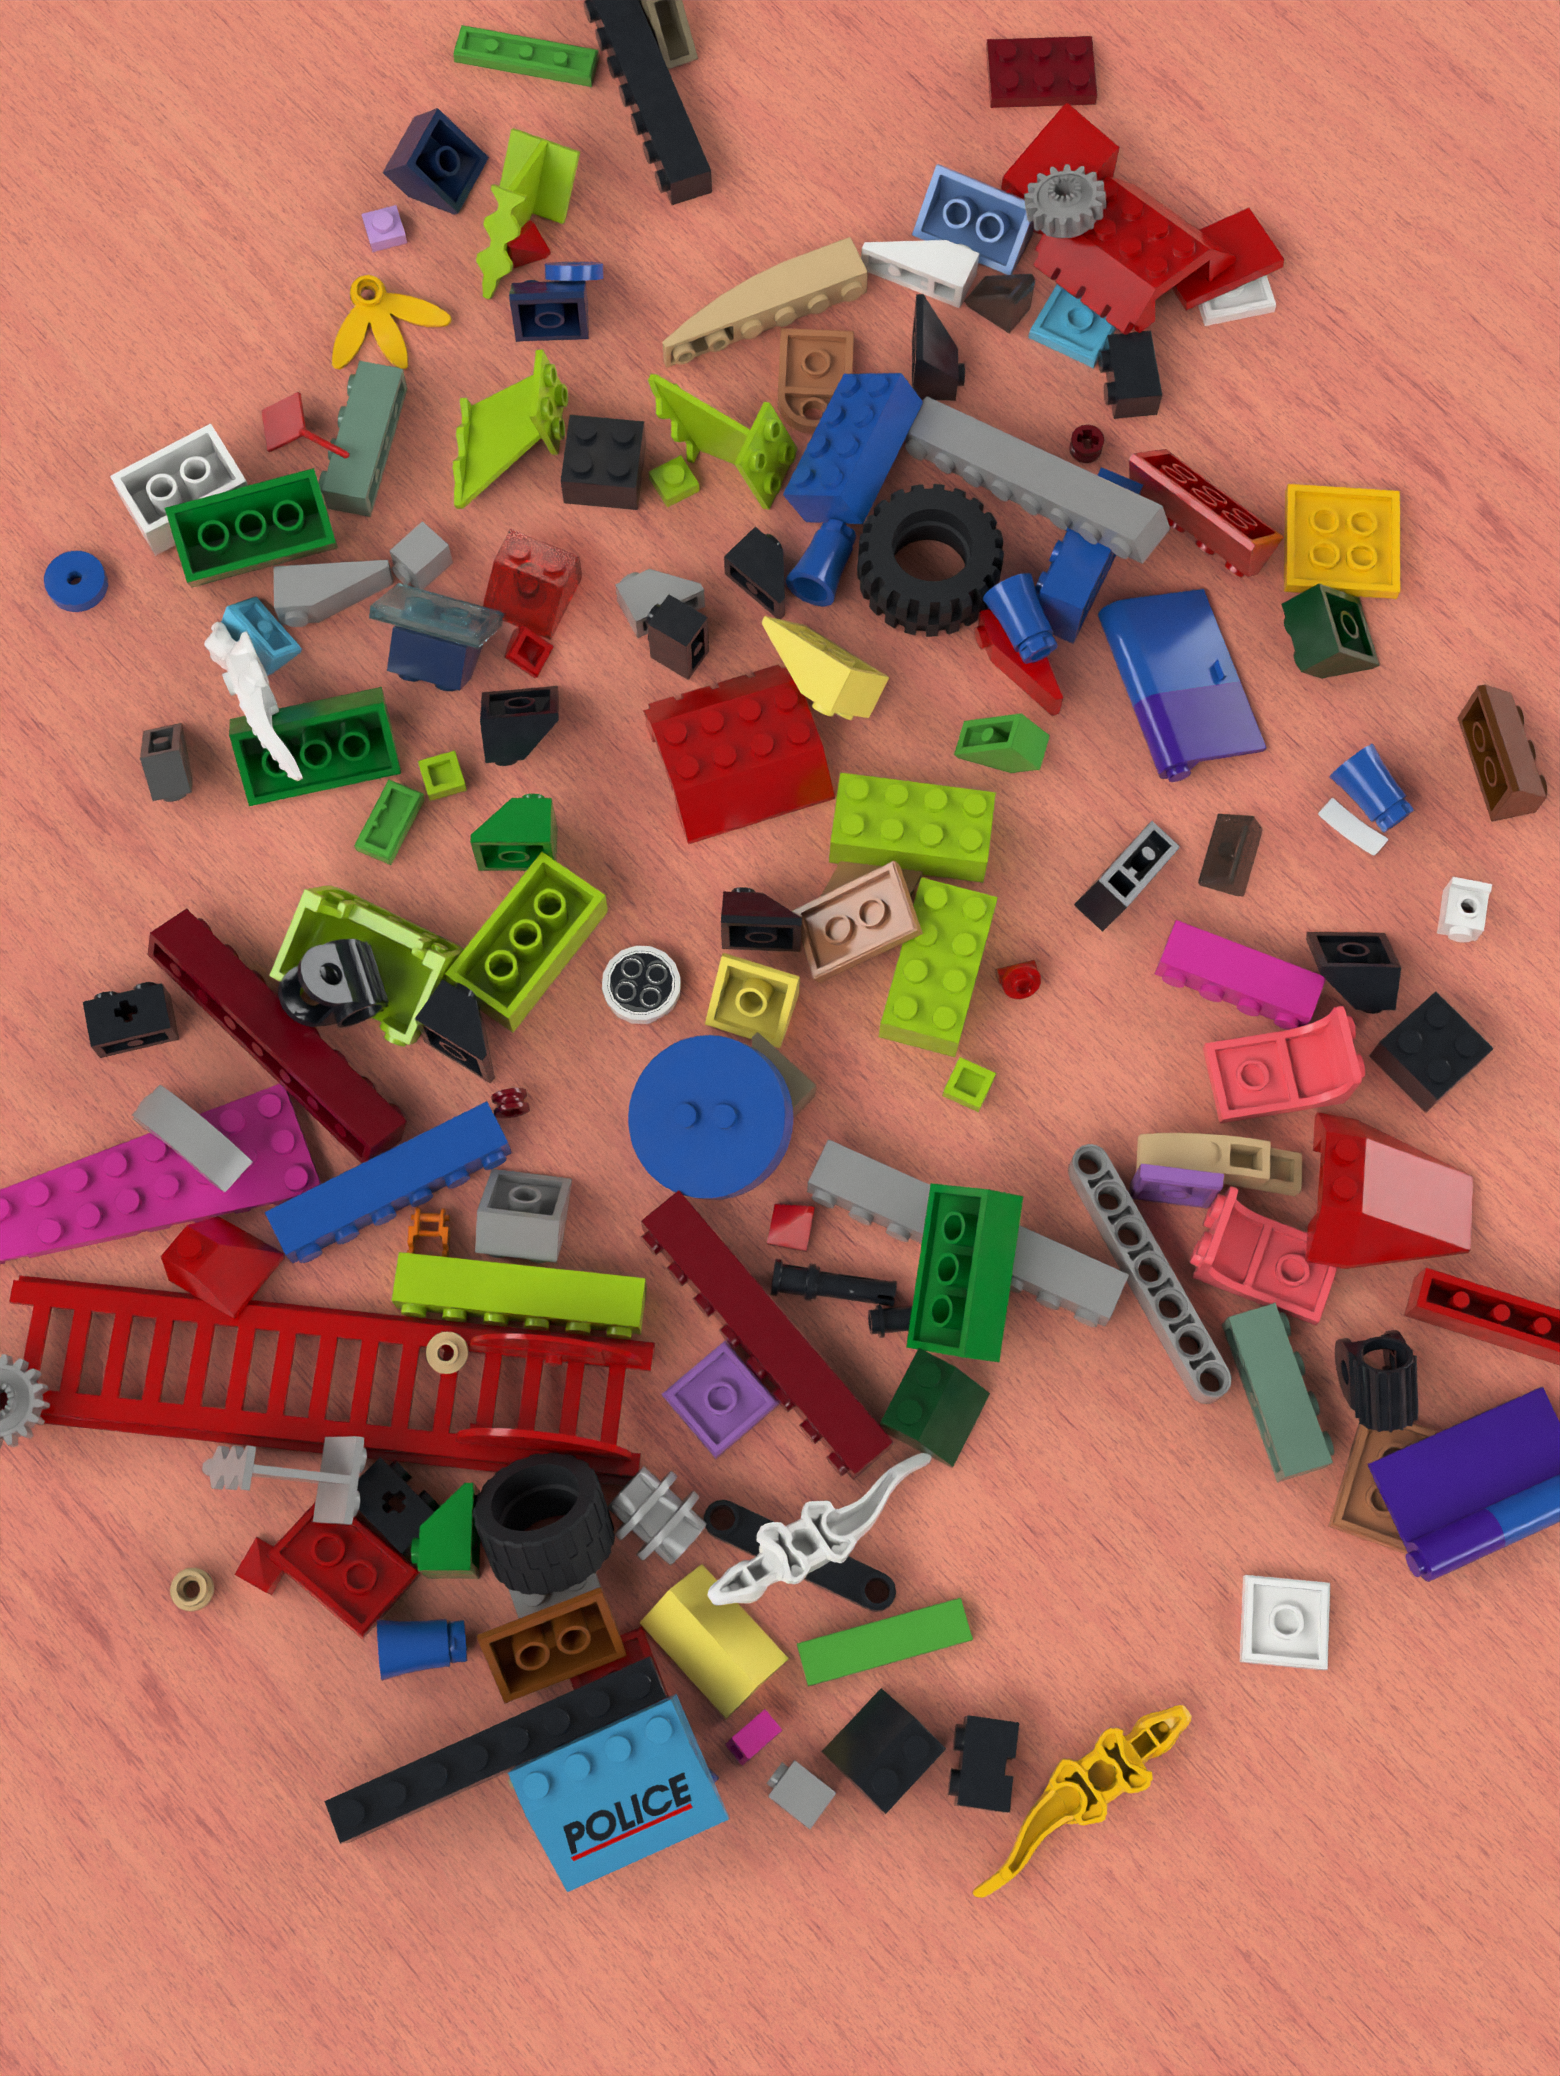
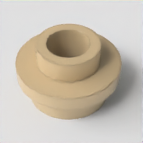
M441 1332L435 1335L429 1341L426 1348V1358L429 1365L435 1371L443 1374L459 1371L467 1362L469 1355L466 1341L454 1332ZM446 1344L450 1345L454 1350V1356L449 1361L443 1360L439 1353L441 1347Z
M199 1568L182 1570L174 1577L170 1587V1595L177 1607L185 1611H198L204 1608L211 1601L214 1594L212 1578L207 1572ZM192 1582H197L200 1586V1592L196 1597L189 1598L186 1594L187 1586Z

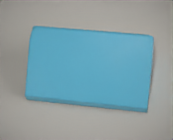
M257 597L226 607L221 622L225 624L231 638L236 642L240 640L241 633L248 632L267 676L273 674L301 653L302 648Z

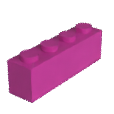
M1178 920L1174 923L1154 973L1162 977V980L1168 985L1178 988L1184 986L1199 991V994L1207 1000L1213 1002H1221L1223 1000L1236 1005L1240 1012L1249 1016L1262 1015L1274 1020L1277 1026L1285 1030L1308 1025L1326 980L1322 975Z

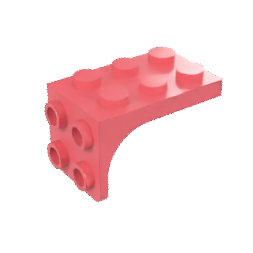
M1344 1006L1334 1007L1326 1017L1302 1027L1205 1043L1203 1052L1220 1124L1345 1103L1361 1084L1362 1078L1365 1077V1065L1362 1056L1355 1052L1353 1040L1356 1037L1353 1018L1346 1015Z
M1230 1186L1225 1195L1218 1193L1214 1203L1210 1204L1203 1222V1226L1209 1228L1208 1232L1204 1231L1201 1240L1197 1241L1189 1261L1190 1264L1196 1266L1192 1278L1264 1306L1276 1303L1279 1312H1284L1287 1315L1316 1326L1322 1316L1337 1267L1306 1262L1307 1233L1259 1215L1246 1208L1236 1199L1239 1189Z

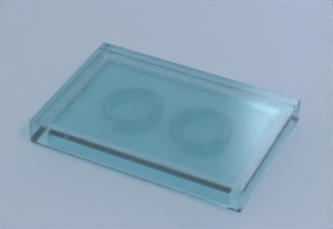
M398 583L370 606L369 618L478 649L502 626L504 613Z

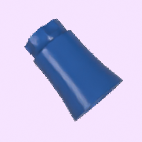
M829 519L828 522H824L821 528L816 531L799 562L786 577V585L789 590L802 601L821 607L831 605L834 602L846 563L853 551L852 546L856 541L855 531L843 521L837 519Z
M1022 573L1007 578L992 587L984 595L983 601L996 616L1014 650L1019 652L1025 664L1037 662L1049 656L1052 651L1057 649L1058 644L1052 635L1053 629L1043 611L1030 573Z
M1373 743L1350 757L1329 776L1355 801L1371 822H1376L1383 833L1396 826L1414 811V808L1405 799L1407 795L1386 768Z
M377 1619L381 1681L407 1673L450 1667V1662L467 1661L464 1620L449 1621L447 1623V1619L429 1621Z

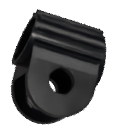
M339 939L312 947L302 956L298 966L292 968L283 976L278 987L279 1001L287 1015L294 1021L309 1027L337 1024L340 1028L349 1027L376 1016L379 1012L384 1011L383 1009L388 1007L389 1003L371 945L357 939ZM303 988L310 999L319 1004H307L301 998L300 989Z
M1395 1329L1386 1331L1384 1335L1363 1341L1351 1342L1349 1338L1336 1341L1335 1364L1339 1384L1347 1403L1355 1411V1418H1359V1424L1367 1429L1377 1430L1378 1432L1389 1431L1390 1433L1393 1430L1399 1429L1403 1431L1405 1427L1413 1426L1412 1423L1418 1420L1417 1356L1413 1355V1350L1406 1344L1401 1333ZM1383 1349L1385 1366L1382 1367V1370L1373 1368L1364 1362L1363 1356L1371 1351Z

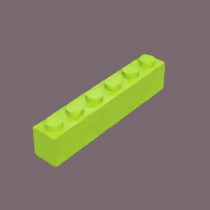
M399 1252L391 1301L397 1309H402V1315L424 1318L426 1317V1312L442 1313V1318L448 1321L466 1322L467 1316L484 1318L483 1323L494 1326H508V1321L525 1322L524 1327L532 1330L547 1331L549 1330V1325L566 1327L565 1332L571 1334L589 1335L590 1329L607 1331L606 1336L610 1338L631 1339V1334L641 1335L647 1284L646 1279L640 1277Z

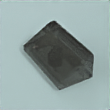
M1217 815L1198 881L1200 886L1234 896L1243 897L1245 895L1263 830L1254 816Z

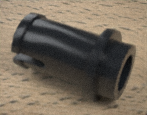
M876 1305L874 1310H868L870 1334H878L879 1338H884L885 1333L909 1331L912 1306L882 1309L881 1305Z

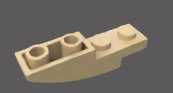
M1199 1133L1140 1134L1138 1136L1136 1172L1142 1163L1224 1174L1223 1184L1290 1196H1296L1301 1192L1302 1153L1271 1148V1141Z

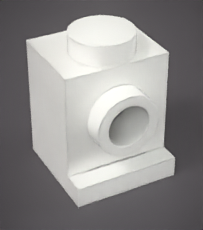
M1452 877L1443 890L1437 934L1448 935L1449 939L1456 942L1476 941L1484 931L1488 898L1492 884ZM1462 909L1471 910L1472 913H1466Z

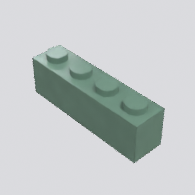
M359 361L356 374L350 375L347 385V394L349 396L347 405L341 406L338 415V428L340 429L337 439L332 438L330 441L332 444L348 451L349 457L345 459L328 450L330 463L327 471H322L319 479V486L327 509L371 517L408 389L403 369Z
M1276 1303L1228 1317L1223 1322L1222 1328L1277 1483L1323 1469L1333 1463L1331 1456L1334 1455L1333 1443L1327 1431H1321L1316 1417L1320 1414L1318 1401L1312 1391L1307 1392L1302 1378L1305 1375V1366L1299 1352H1293L1288 1337L1291 1336V1328L1285 1313H1279Z

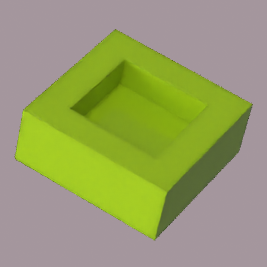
M681 455L649 471V480L667 508L700 491L698 481Z
M455 750L418 761L430 801L467 791Z
M959 1057L942 1096L979 1112L996 1073Z

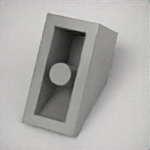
M648 569L641 573L634 572L628 574L620 583L615 584L617 602L637 638L648 634L646 619L654 605H661L669 594L695 610L705 607L704 589L701 583L656 570Z

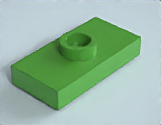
M388 779L354 845L356 851L392 865L425 800L424 794Z

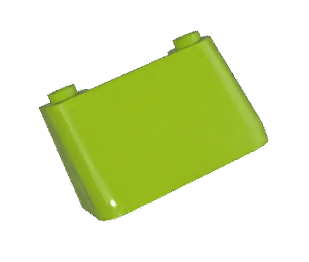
M334 886L304 889L269 976L281 981L289 970L298 966L302 956L314 946L339 939H357L367 942L368 945H371L389 1000L388 1007H385L384 1011L371 1018L381 1022L380 1029L385 1032L384 1038L387 1041L403 1047L407 1046V1044L416 1043L421 1033L415 1017L442 979L447 982L445 977L446 971L464 949L344 889ZM303 988L300 989V995L303 994Z

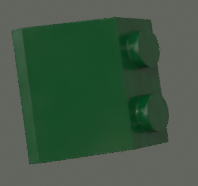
M1319 583L1281 604L1285 615L1284 627L1291 636L1295 649L1293 654L1294 661L1301 672L1322 679L1374 669L1380 666L1360 598Z
M918 1348L879 1426L886 1434L923 1453L931 1455L932 1458L953 1468L990 1393L957 1367Z

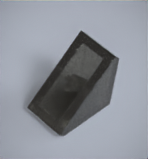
M1032 274L985 276L964 302L970 309L1010 334L1031 308L1036 279Z

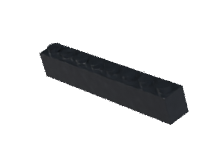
M639 0L584 1V9L589 23L595 22L597 26L595 34L601 51L607 50L608 52L607 64L613 79L618 78L621 83L619 85V93L624 107L630 106L633 112L631 114V122L637 136L642 134L644 138L643 150L648 164L654 163L657 169L655 171V179L659 191L667 193L671 205L712 193L710 166Z
M650 1656L324 1801L340 1844L355 1841L507 1773L519 1764L668 1698L654 1660Z

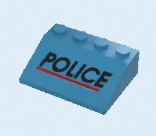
M677 1694L519 1764L508 1773L525 1816L567 1892L729 1820L728 1813Z

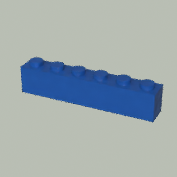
M486 1101L266 1211L265 1214L285 1255L292 1264L297 1261L307 1263L322 1254L321 1249L335 1242L340 1245L355 1239L360 1234L359 1230L372 1223L375 1226L385 1224L396 1217V1211L408 1205H411V1207L423 1205L433 1198L432 1193L446 1186L449 1189L456 1188L470 1179V1174L482 1168L491 1170L500 1166L507 1160L506 1156L511 1154L512 1151Z

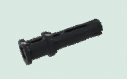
M775 1259L770 1295L777 1296L779 1292L801 1295L807 1301L816 1299V1296L894 1307L897 1281L820 1271V1267H817L816 1264L810 1263L808 1267L783 1264L782 1259Z

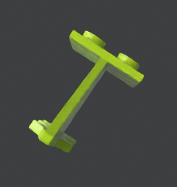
M515 128L511 129L500 186L496 184L491 185V191L498 202L497 211L485 217L483 223L491 239L490 247L477 253L476 262L484 275L482 281L484 298L491 299L501 278L512 271L513 263L507 252V243L520 235L521 227L530 220L532 214L561 224L565 223L580 151Z
M543 349L536 350L533 375L474 405H471L468 398H460L462 423L456 429L458 457L453 461L452 466L455 481L454 506L456 509H464L541 438L551 455L559 454L560 440H563L565 437V424L562 414L563 407L568 405V390L566 385L562 384L559 380L555 365L550 363Z
M650 374L648 382L652 393L656 397V415L659 419L670 418L672 439L674 442L685 441L686 460L694 463L699 452L702 451L734 464L761 507L769 510L775 496L781 489L782 481L790 465L794 462L798 450L771 403L763 402L751 429L682 390L678 384L671 383L659 375Z

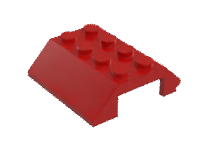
M1107 176L1102 180L1104 182V192H1106V208L1103 209L1102 220H1096L1093 229H1089L1085 233L1072 238L1049 237L1044 233L1035 248L1039 255L1033 266L1051 280L1056 279V284L1076 299L1081 298L1080 301L1101 318L1106 317L1105 320L1124 335L1129 334L1133 327L1135 331L1140 333L1155 322L1156 299L1194 271L1207 281H1211L1234 264L1236 256L1135 184Z
M779 664L753 672L754 677L748 678L746 674L717 683L718 688L712 689L710 685L681 694L682 699L676 700L673 696L648 704L649 709L643 710L652 742H656L673 790L676 811L688 844L835 799L823 744L806 698L801 694L787 667L781 668Z

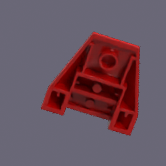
M1320 1112L1316 1113L1313 1151L1321 1153L1317 1212L1308 1224L1306 1262L1350 1269L1466 1254L1471 1251L1473 1176L1357 1119Z

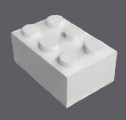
M211 424L110 476L121 500L155 556L176 545L166 515V507L248 486L246 479Z

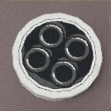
M633 946L621 950L609 961L603 972L602 992L607 1005L618 1018L632 1024H649L657 1021L658 1018L663 1017L665 1014L667 1015L674 1009L680 997L681 977L675 962L665 952L652 946Z

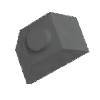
M178 723L143 731L140 760L152 800L163 799L166 802H173L184 798L188 793H192L193 778L182 724Z

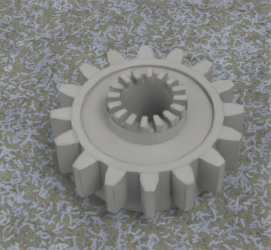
M1066 164L1063 171L1060 172L1055 167H1051L1050 175L1045 176L1039 173L1037 175V183H1029L1028 193L1024 194L1028 222L1034 221V229L1036 231L1041 230L1049 237L1072 238L1085 233L1089 229H1093L1096 220H1102L1103 209L1106 208L1104 182L1097 181V173L1095 172L1085 175L1083 166H1080L1076 171H1071L1070 165Z
M2 1354L0 1357V1394L6 1392L9 1400H7L8 1404L5 1406V1409L0 1410V1448L3 1440L8 1446L16 1447L18 1446V1437L23 1436L31 1439L33 1437L31 1429L34 1425H43L45 1422L40 1417L42 1409L50 1407V1403L43 1401L42 1394L49 1390L48 1386L37 1383L41 1372L34 1368L27 1371L29 1362L19 1358L13 1364L12 1357Z

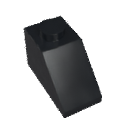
M754 527L724 556L725 575L777 619H782L785 616L783 549L780 542L773 535L768 533L765 535L757 527Z

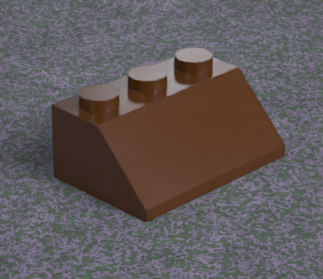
M1486 684L1479 685L1458 716V721L1491 822L1536 813L1547 798V784L1545 778L1538 773L1535 764V747L1531 740H1527L1523 728L1524 715L1520 706L1515 705L1512 693Z

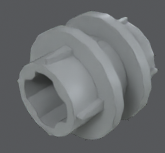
M643 1466L608 1505V1509L623 1522L614 1535L621 1541L632 1530L645 1542L636 1554L642 1561L655 1551L665 1562L672 1565L707 1525L691 1509L700 1497L696 1492L692 1491L682 1501L669 1489L678 1477L673 1471H670L660 1481Z

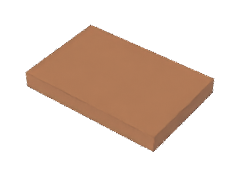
M895 861L792 910L793 913L802 918L801 941L813 979L819 983L923 934L900 864Z
M1412 1423L1413 1426L1405 1427L1403 1431L1398 1429L1393 1430L1392 1433L1389 1431L1378 1432L1358 1424L1328 1527L1403 1554L1408 1553L1367 1464L1438 1432Z

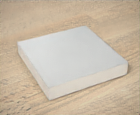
M1267 275L1204 302L1198 305L1204 326L1272 313L1275 311L1276 302Z
M1244 1575L1240 1662L1328 1670L1330 1583Z

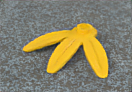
M373 275L360 276L354 280L350 287V298L355 307L347 315L337 333L332 351V366L340 370L353 360L362 346L368 324H370L374 338L382 353L396 368L404 370L408 367V353L402 334L391 315L422 327H445L451 323L452 318L447 312L430 302L412 296L387 293L384 283ZM365 290H372L375 293V297L371 300H366L361 295Z

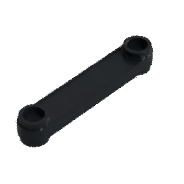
M727 1500L713 1502L708 1506L704 1514V1521L707 1523L705 1528L711 1536L754 1557L760 1553V1543L756 1540L760 1527L774 1522ZM721 1509L729 1510L735 1517L732 1527L723 1531L714 1528L710 1522L714 1512ZM849 1556L842 1563L830 1561L824 1566L808 1573L804 1578L805 1581L873 1612H880L889 1608L896 1595L895 1584L888 1575ZM871 1581L884 1583L889 1593L887 1600L882 1603L871 1602L865 1595V1586Z

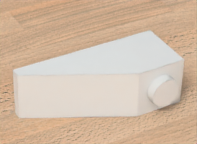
M947 240L865 242L862 247L861 259L867 271L871 274L960 308L977 275L980 253L973 251L966 245L955 244Z

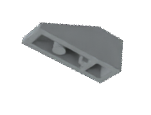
M388 560L273 566L274 609L280 624L291 627H303L308 623H319L393 585V575Z

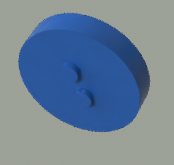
M714 1035L695 1036L678 1041L655 1056L645 1067L635 1084L628 1113L631 1142L638 1159L647 1172L656 1181L673 1192L679 1190L684 1196L707 1200L733 1198L747 1193L763 1183L776 1170L787 1151L794 1120L790 1092L776 1066L753 1047L731 1038Z

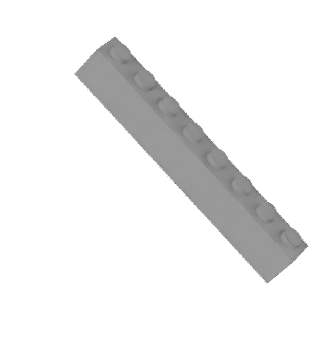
M928 396L923 400V404L905 438V448L915 459H926L934 463L946 474L953 472L963 477L973 487L978 488L982 486L990 490L1002 501L1011 500L1019 504L1031 515L1040 514L1050 519L1060 529L1066 530L1069 528L1079 533L1091 544H1097L1098 542L1110 548L1120 558L1127 559L1129 557L1143 564L1170 530L1162 505Z
M828 1139L808 1181L807 1192L813 1194L811 1198L827 1208H834L837 1205L850 1211L848 1215L862 1224L871 1225L874 1222L886 1227V1233L897 1240L908 1242L910 1238L922 1244L930 1185ZM1019 1225L1010 1291L1021 1293L1022 1290L1036 1295V1301L1047 1308L1059 1310V1307L1075 1313L1074 1318L1087 1326L1097 1327L1100 1324L1105 1327L1112 1316L1129 1274Z

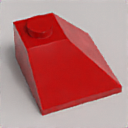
M219 1216L186 1225L161 1255L168 1281L234 1319L285 1258L283 1252Z

